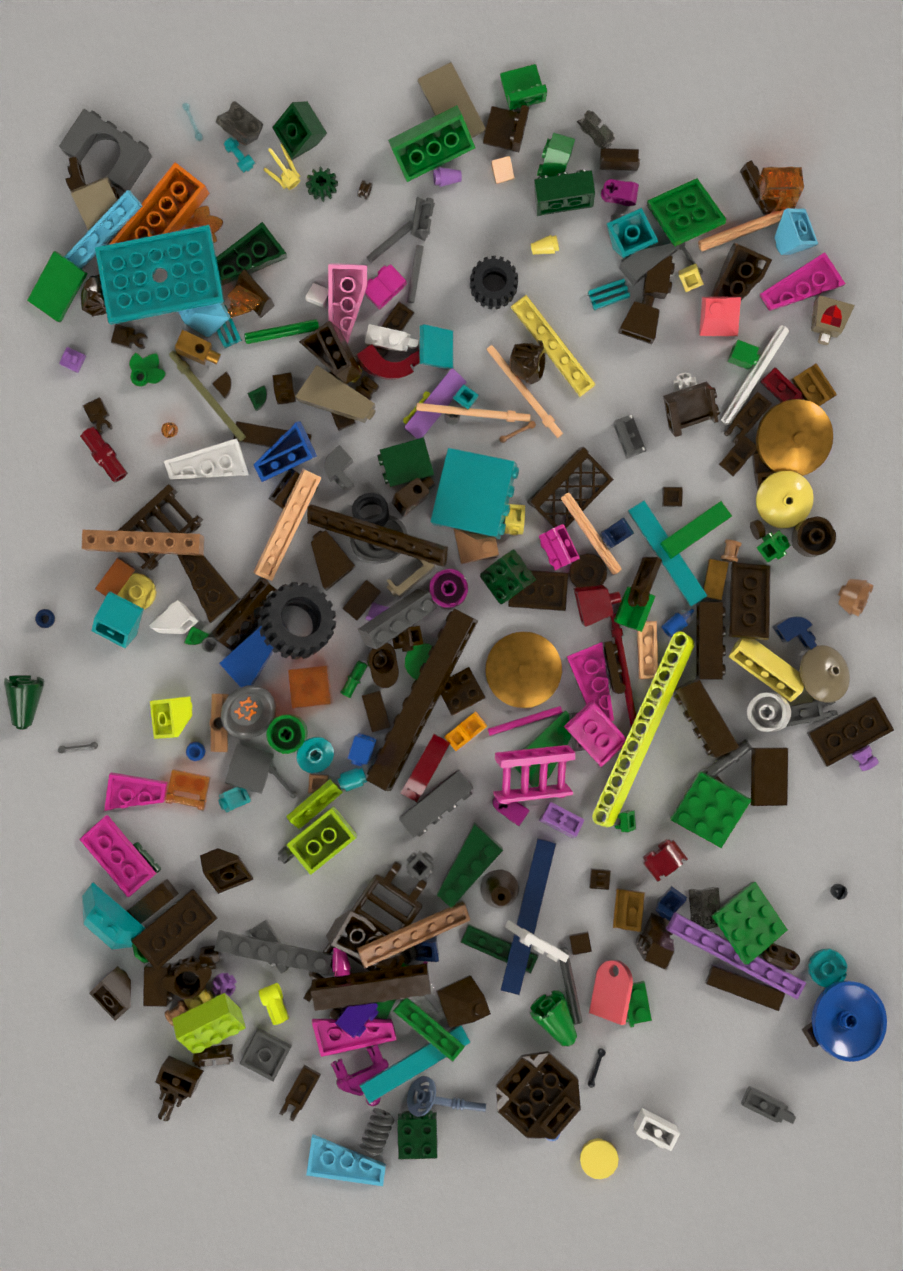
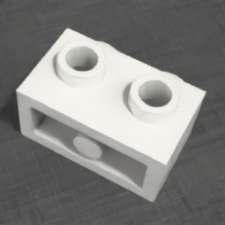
M641 1108L633 1124L639 1137L645 1140L649 1139L658 1147L666 1148L672 1151L680 1135L676 1125Z

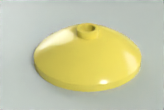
M779 471L773 473L758 488L756 494L758 513L771 526L777 528L794 527L809 515L814 500L813 490L809 482L796 472ZM788 497L791 498V502L789 504L786 503V499Z

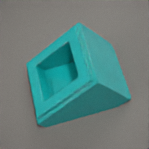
M463 384L453 399L469 410L477 401L479 395Z

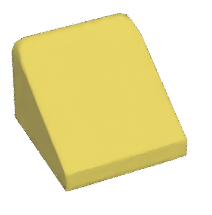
M696 263L678 271L685 292L704 285Z

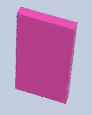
M108 815L104 816L79 839L128 898L157 874Z

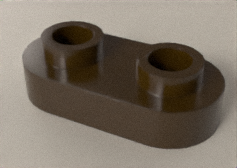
M775 943L771 944L761 953L767 962L788 970H794L800 964V957L795 951Z

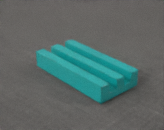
M624 278L588 291L594 310L628 299L631 296ZM620 285H621V287L618 288V289H615V290L606 292V293H604V294H601V295H598V296H595V297L593 296V295L598 294V293H600V292H603V291H606V290H609V289H612V288H614V287H617V286H620ZM624 292L623 295L609 299L607 301L596 304L595 302L603 298L615 295L617 293Z
M231 315L228 320L236 339L233 340L226 322L222 326L229 342L226 343L221 329L217 330L224 348L242 341Z

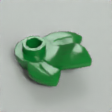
M134 353L130 359L129 366L132 370L130 379L138 387H143L148 383H159L166 375L164 370L158 369L159 357L156 353L144 358ZM142 374L144 376L143 379L138 380V376Z

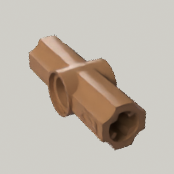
M212 694L210 752H228V732L224 727H217L216 719L218 717L221 718L222 705L229 694Z

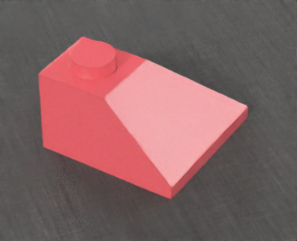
M702 297L699 336H738L741 297Z

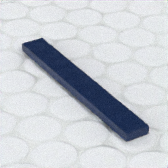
M538 838L516 923L517 926L522 929L524 928L533 935L556 843ZM514 933L500 990L520 995L532 944L528 947L519 941L520 937Z

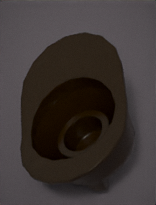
M385 643L378 649L372 648L367 655V664L370 668L372 679L377 686L389 688L397 682L399 677L394 647L389 643Z

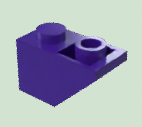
M372 1003L347 1007L337 1020L336 1025L353 1039L356 1036L360 1038L367 1029L364 1026L367 1021H373L379 1013L376 1010L378 1005Z

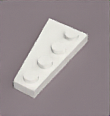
M237 438L164 461L170 479L250 475Z

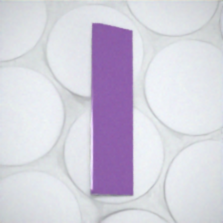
M451 368L424 404L448 406L455 394L467 381ZM417 411L405 425L404 429L414 438H422L442 413Z

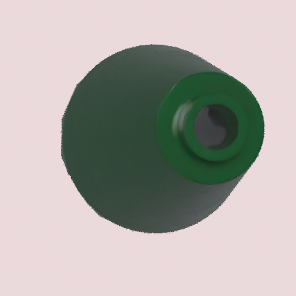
M31 675L9 676V680L4 678L12 725L16 726V729H28L35 717L44 687V679L37 677V680L31 679Z

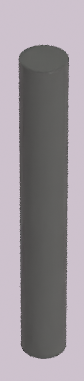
M412 221L405 224L367 256L369 262L372 263L412 229Z
M416 245L407 302L409 303L415 302L424 249L422 245Z

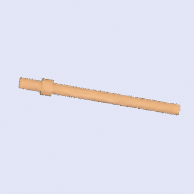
M489 346L486 350L541 417L545 427H549L557 438L563 435L562 431L554 423L555 419L551 414L548 415L522 381L511 372L510 366L494 346Z
M424 403L416 404V411L505 419L507 422H530V414L516 413V411L507 410V412L473 408L468 410L463 407Z

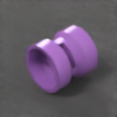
M869 745L852 753L854 759L858 760L861 771H867L879 763L878 759L872 755V749Z

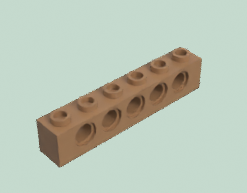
M82 529L81 549L99 552L204 556V536L189 533Z

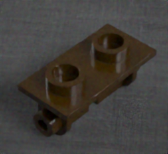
M233 1044L209 1046L204 1051L193 1054L192 1062L199 1068L213 1066V1060H216V1065H229L230 1062H234V1055L232 1054Z

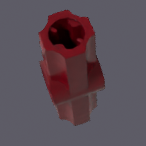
M91 427L83 431L80 437L92 452L91 455L98 465L104 468L114 483L124 479L128 472L117 459V454L113 448L104 441L97 429Z

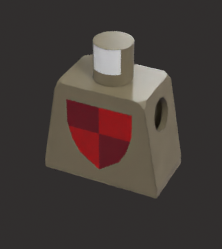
M821 295L814 300L811 331L820 333L817 341L819 344L829 345L831 337L837 338L843 332L855 305Z

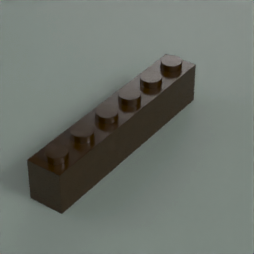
M427 963L314 979L311 983V995L315 1011L415 996L422 997L431 994Z

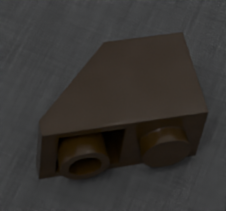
M668 256L647 272L644 279L642 296L651 295L654 298L665 299L667 294L671 293L672 282L669 281L670 275H673L675 263H672L673 256Z

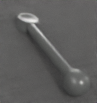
M685 242L682 243L679 249L684 252L692 265L695 264V261L685 248ZM698 267L700 275H702L703 270Z
M92 742L87 745L60 746L58 752L65 753L70 750L86 748L96 749L98 744Z
M271 766L269 773L279 780L290 793L291 798H296L297 793L291 790L276 772V768Z

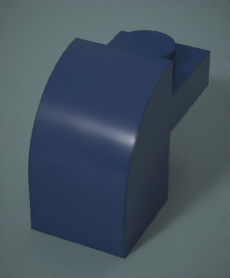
M789 617L772 626L783 643L789 642L797 636L806 650H811L817 646L815 642L816 637L811 631H807L813 624L806 618Z

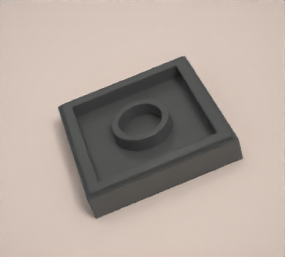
M258 1028L240 1065L274 1082L292 1045Z

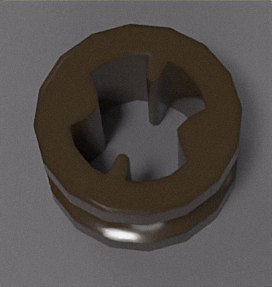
M362 180L358 197L361 198L363 196L365 200L369 199L372 190L371 182L367 184L365 180Z

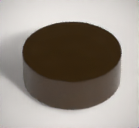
M760 520L750 522V530L754 538L759 540L765 537L766 531Z

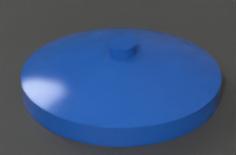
M840 981L828 986L819 995L813 1008L812 1028L815 1038L824 1051L837 1059L855 1062L868 1058L882 1044L887 1029L886 1010L880 997L870 987L859 982Z

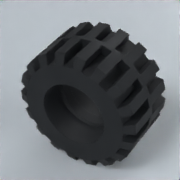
M496 255L491 256V259H488V256L485 257L483 262L478 261L477 266L473 267L470 276V289L472 297H475V301L477 303L480 302L482 307L487 305L488 309H492V307L500 309L501 305L507 306L508 302L513 300L517 292L518 273L515 272V266H511L509 260L505 262L504 257L500 256L499 259H496ZM492 274L499 275L504 279L505 286L499 291H490L483 285L484 278Z

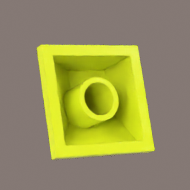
M190 696L150 701L154 739L179 737L192 717L193 706Z

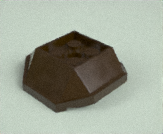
M549 1051L521 1055L496 1083L497 1112L526 1138L556 1139L581 1110L578 1076ZM535 1090L542 1091L540 1096H534L532 1093Z

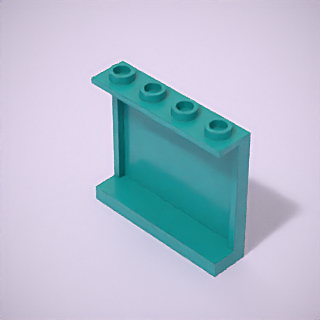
M448 448L430 523L435 526H445L500 539L501 535H504L506 524H504L505 516H508L510 512L509 499L514 495L515 486H513V482L519 474V467H517L516 462Z

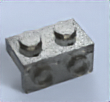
M236 101L231 103L229 111L218 115L215 121L224 131L228 132L244 146L258 140L263 127V123Z
M719 888L689 889L690 920L706 929L719 927L711 916L720 909Z

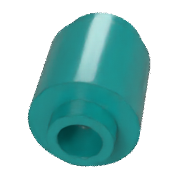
M354 768L340 774L341 778H338L340 788L345 789L346 792L364 786V783L368 782L366 781L367 777L363 768Z

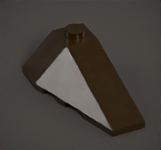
M733 243L711 297H741L742 300L764 278L773 259Z
M352 910L335 919L326 935L331 946L359 959L360 956L357 948L384 937L366 917ZM399 952L373 965L382 970L402 966L405 958Z

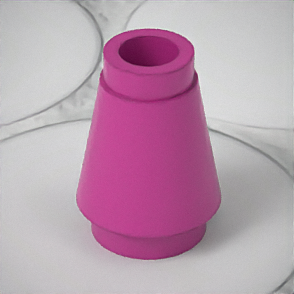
M333 948L332 972H334V976L349 975L351 966L347 953L338 948Z

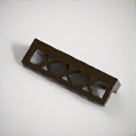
M261 577L214 629L212 635L230 651L235 650L258 626V619L261 616L254 615V610L257 607H263L266 596L271 591L274 592L276 588L265 578ZM250 621L248 628L241 630L242 623ZM237 635V640L232 646L226 642L231 636Z

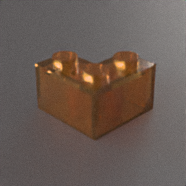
M802 167L763 168L758 180L761 200L776 199L777 206L775 211H782L787 208L795 209L804 189Z

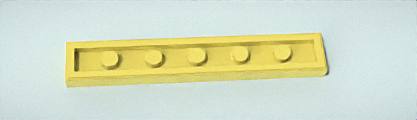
M527 295L511 306L513 312L539 344L538 340H542L545 353L579 397L596 385Z

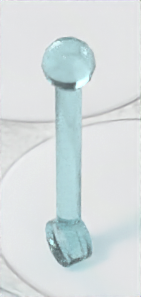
M183 103L182 108L189 117L195 131V138L197 141H201L203 136L197 129L189 110L190 106L188 103Z

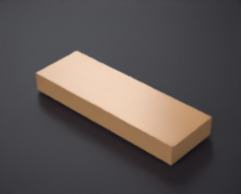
M646 621L643 631H637L639 679H653L658 669L657 621Z

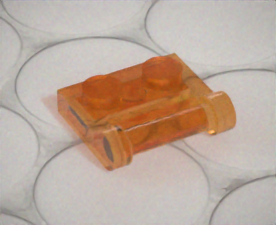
M172 769L166 803L183 804L197 807L198 810L204 811L211 777ZM175 790L200 795V798L196 800L175 795Z

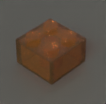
M329 665L288 670L292 708L333 703Z

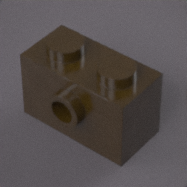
M150 963L144 967L143 1006L167 1007L171 1000H173L174 994L164 989L161 983L164 976L170 975L171 963H165L157 971Z

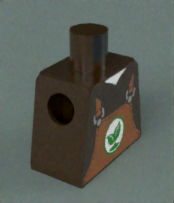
M429 476L423 481L416 478L394 494L391 503L402 517H405L428 498L429 490L435 486V483Z

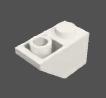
M177 600L170 604L165 612L157 616L149 626L158 633L185 634L198 620L186 605Z

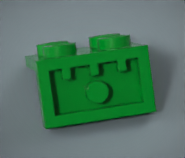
M536 64L500 73L509 110L519 109L522 105L531 106L546 102V84L542 85Z

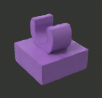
M66 347L59 364L79 373L86 356Z

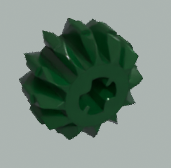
M321 166L319 167V172L313 169V175H307L308 182H306V187L309 188L308 194L313 195L315 200L321 197L323 202L326 196L331 199V193H337L335 187L338 186V181L335 180V173L330 174L329 168L323 171Z

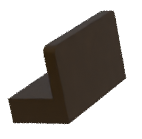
M600 149L599 170H638L640 165L639 149Z

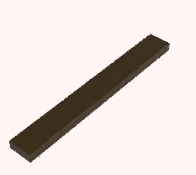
M313 504L307 507V524L441 567L447 564L448 547Z

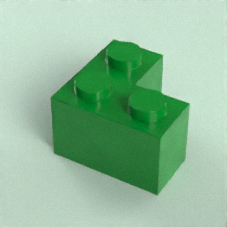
M553 133L552 138H548L544 146L542 158L545 159L543 165H539L537 176L547 175L552 177L566 172L575 139Z

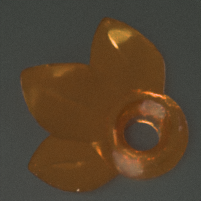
M202 206L197 208L193 217L187 220L185 229H190L194 225L199 227L209 225L211 227L213 243L217 242L215 232L220 230L223 220L210 215L208 206Z

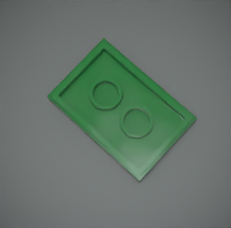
M53 251L27 301L55 321L61 322L88 273L57 251Z

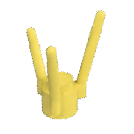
M281 143V148L291 170L286 169L274 151L269 148L268 151L283 171L281 174L282 180L267 168H264V171L276 180L283 189L287 187L288 190H291L300 183V175Z

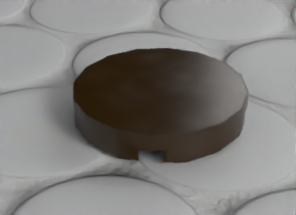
M587 553L580 555V559L572 562L569 569V577L576 588L603 585L607 579L606 565L595 554Z

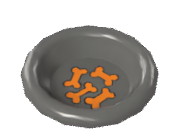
M246 685L236 689L226 698L222 705L221 720L223 727L230 735L239 739H252L262 735L275 719L277 710L275 699L268 690L260 686Z

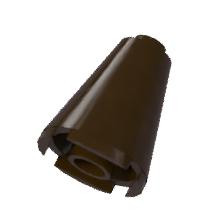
M498 869L487 873L482 880L480 891L482 898L488 905L495 908H504L516 900L519 886L516 878L510 872Z

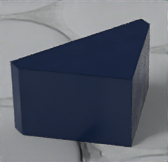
M437 936L408 948L410 960L438 962Z

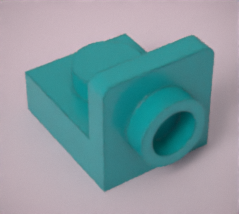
M239 787L220 794V799H218L221 809L225 810L226 813L251 802L247 790Z

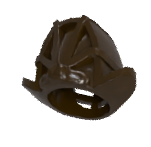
M100 274L90 276L84 282L81 291L82 311H85L92 317L106 314L103 291L100 288Z
M538 340L539 346L534 345V343L515 344L511 352L510 370L515 376L526 383L534 384L543 377L546 357L542 340Z
M194 956L179 959L171 968L170 975L164 976L161 983L164 989L177 995L179 998L192 999L200 995L206 988V983L211 978L212 970L209 966L202 967L201 963Z

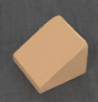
M510 156L491 161L496 184L515 179Z

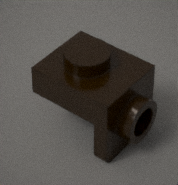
M292 373L272 375L277 404L296 402Z

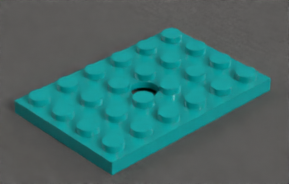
M209 225L95 247L106 313L110 325L225 302L211 227ZM157 269L167 271L165 281H154L153 275Z

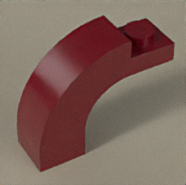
M371 344L354 357L369 374L380 379L396 380L414 372L410 365L415 367L420 363V349L403 361L390 362L382 358L373 344Z
M433 734L401 791L402 795L418 802L447 751L450 742Z

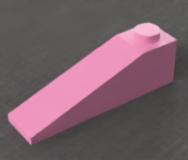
M331 263L328 264V321L330 320L341 330L348 344L367 287V265Z

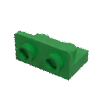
M644 981L634 982L632 986L626 1018L630 1028L634 1027V1024L652 1021Z

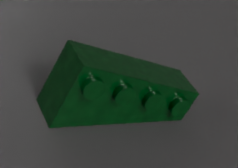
M263 222L216 257L222 286L237 280L243 270L251 274L287 258V253Z
M475 822L471 826L468 835L437 891V896L450 908L458 902L503 851V847Z

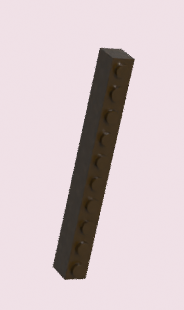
M455 608L447 615V623L444 629L442 628L439 631L435 646L433 645L429 650L427 662L423 663L419 672L421 674L413 682L409 697L404 699L402 703L403 709L400 714L396 715L392 730L386 734L384 739L386 742L383 748L378 750L374 765H371L367 771L368 777L366 781L384 791H391L478 623V620Z

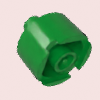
M293 714L281 715L270 723L266 733L267 741L277 752L290 754L302 747L305 740H307L308 729L300 717ZM286 729L289 732L291 731L292 735L289 736V739L287 736L283 735V733L286 732Z

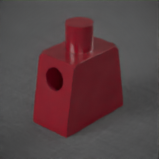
M604 585L573 588L580 620L585 627L613 615L612 604L621 602L619 591L609 593L608 588Z

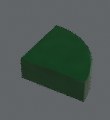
M265 385L247 393L255 411L260 410L267 399Z

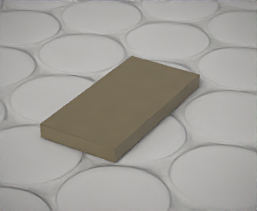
M452 62L418 78V83L435 116L457 105L472 138L485 132L486 128Z

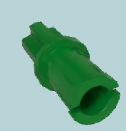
M359 660L356 663L351 674L347 676L348 680L340 691L341 694L348 698L352 697L357 685L361 684L360 680L368 667L365 662Z

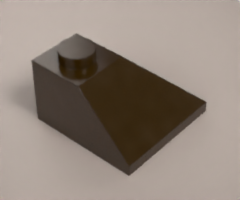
M219 848L200 855L203 874L218 894L254 880L239 855Z
M118 966L89 993L114 1021L131 1007V979L128 977L127 972Z
M471 975L436 990L450 1028L476 1022L491 1014L484 994Z

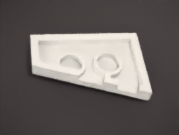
M510 920L507 921L505 927L519 936L521 943L528 947L532 944L534 945L533 949L541 954L547 952V957L556 962L560 959L566 963L569 955L524 928H520Z

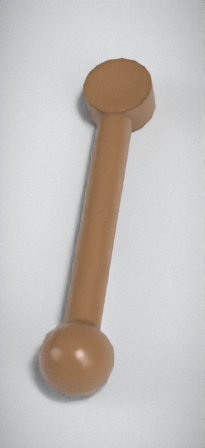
M530 421L527 426L506 436H501L499 440L501 443H505L507 439L529 428L534 429L536 423Z

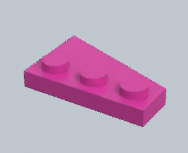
M111 772L108 779L104 811L136 805L163 803L166 799L168 782Z

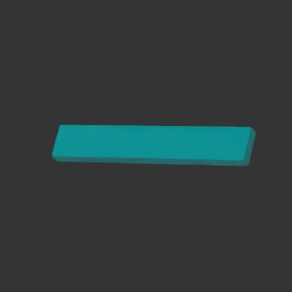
M645 500L629 509L628 513L657 557L662 560L661 563L690 607L707 597V594L680 553L670 559L660 545L662 541L668 538V535Z
M462 1025L448 1031L463 1045L466 1046L471 1043ZM428 1043L361 1083L360 1087L370 1104L443 1060L446 1056L431 1043Z

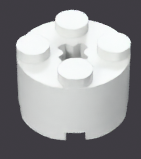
M761 693L749 703L747 716L749 721L758 730L774 732L787 726L791 717V708L787 699L775 693ZM766 710H771L772 714H766Z

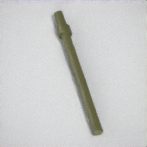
M175 350L170 352L169 356L176 363L180 373L185 374L237 439L243 441L246 436L190 370V365L183 361Z

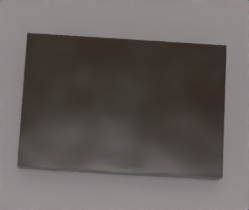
M530 570L536 581L509 599L508 607L566 611L568 573Z
M751 748V806H787L788 748Z

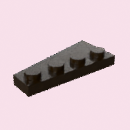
M177 555L210 623L214 622L240 600L239 596L205 556Z

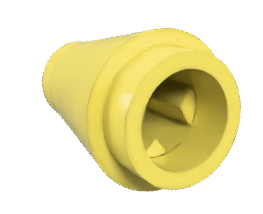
M549 235L531 243L532 254H555L556 251H559L557 236Z

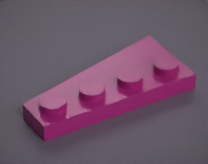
M824 252L762 292L759 296L768 310L772 311L837 289L846 283Z
M600 642L566 656L586 705L591 700L594 701L611 721H614L603 643Z
M312 1019L321 1057L396 1040L392 1019L368 1020L364 1025L367 1029L360 1038L356 1036L354 1039L336 1025L338 1019Z

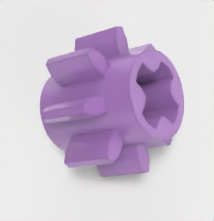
M220 973L212 982L214 985L212 990L215 995L225 993L227 996H231L235 991L236 986L234 984L237 981L233 975Z

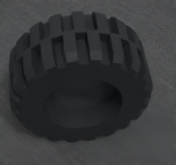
M291 582L289 585L284 584L266 599L263 607L260 609L259 615L261 617L258 619V625L262 626L259 630L260 635L265 636V644L267 646L270 644L273 647L272 651L274 653L278 651L282 653L281 657L287 658L291 656L293 660H298L300 657L303 659L308 658L320 651L334 634L333 629L336 628V621L333 619L336 617V613L334 610H331L333 604L331 600L327 601L325 599L327 595L324 592L319 593L317 591L318 588L314 585L310 588L308 587L309 584L304 582L298 585V582ZM286 606H297L305 610L312 620L313 628L311 634L308 636H297L288 631L282 621L281 614L283 608Z

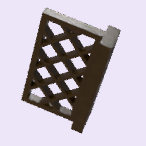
M579 447L527 502L553 528L558 526L555 523V515H565L564 526L567 528L575 519L573 516L569 518L571 513H569L566 506L565 513H555V501H562L561 499H555V491L558 488H565L566 494L569 493L570 487H579V499L574 500L579 501V507L584 511L614 479L589 454L585 447ZM586 459L592 463V472H582V463ZM571 474H579V485H569V476ZM582 474H592V485H582ZM595 474H602L607 480L602 485H595ZM582 487H592V496L589 499H582ZM545 501H552V513H545L540 506Z

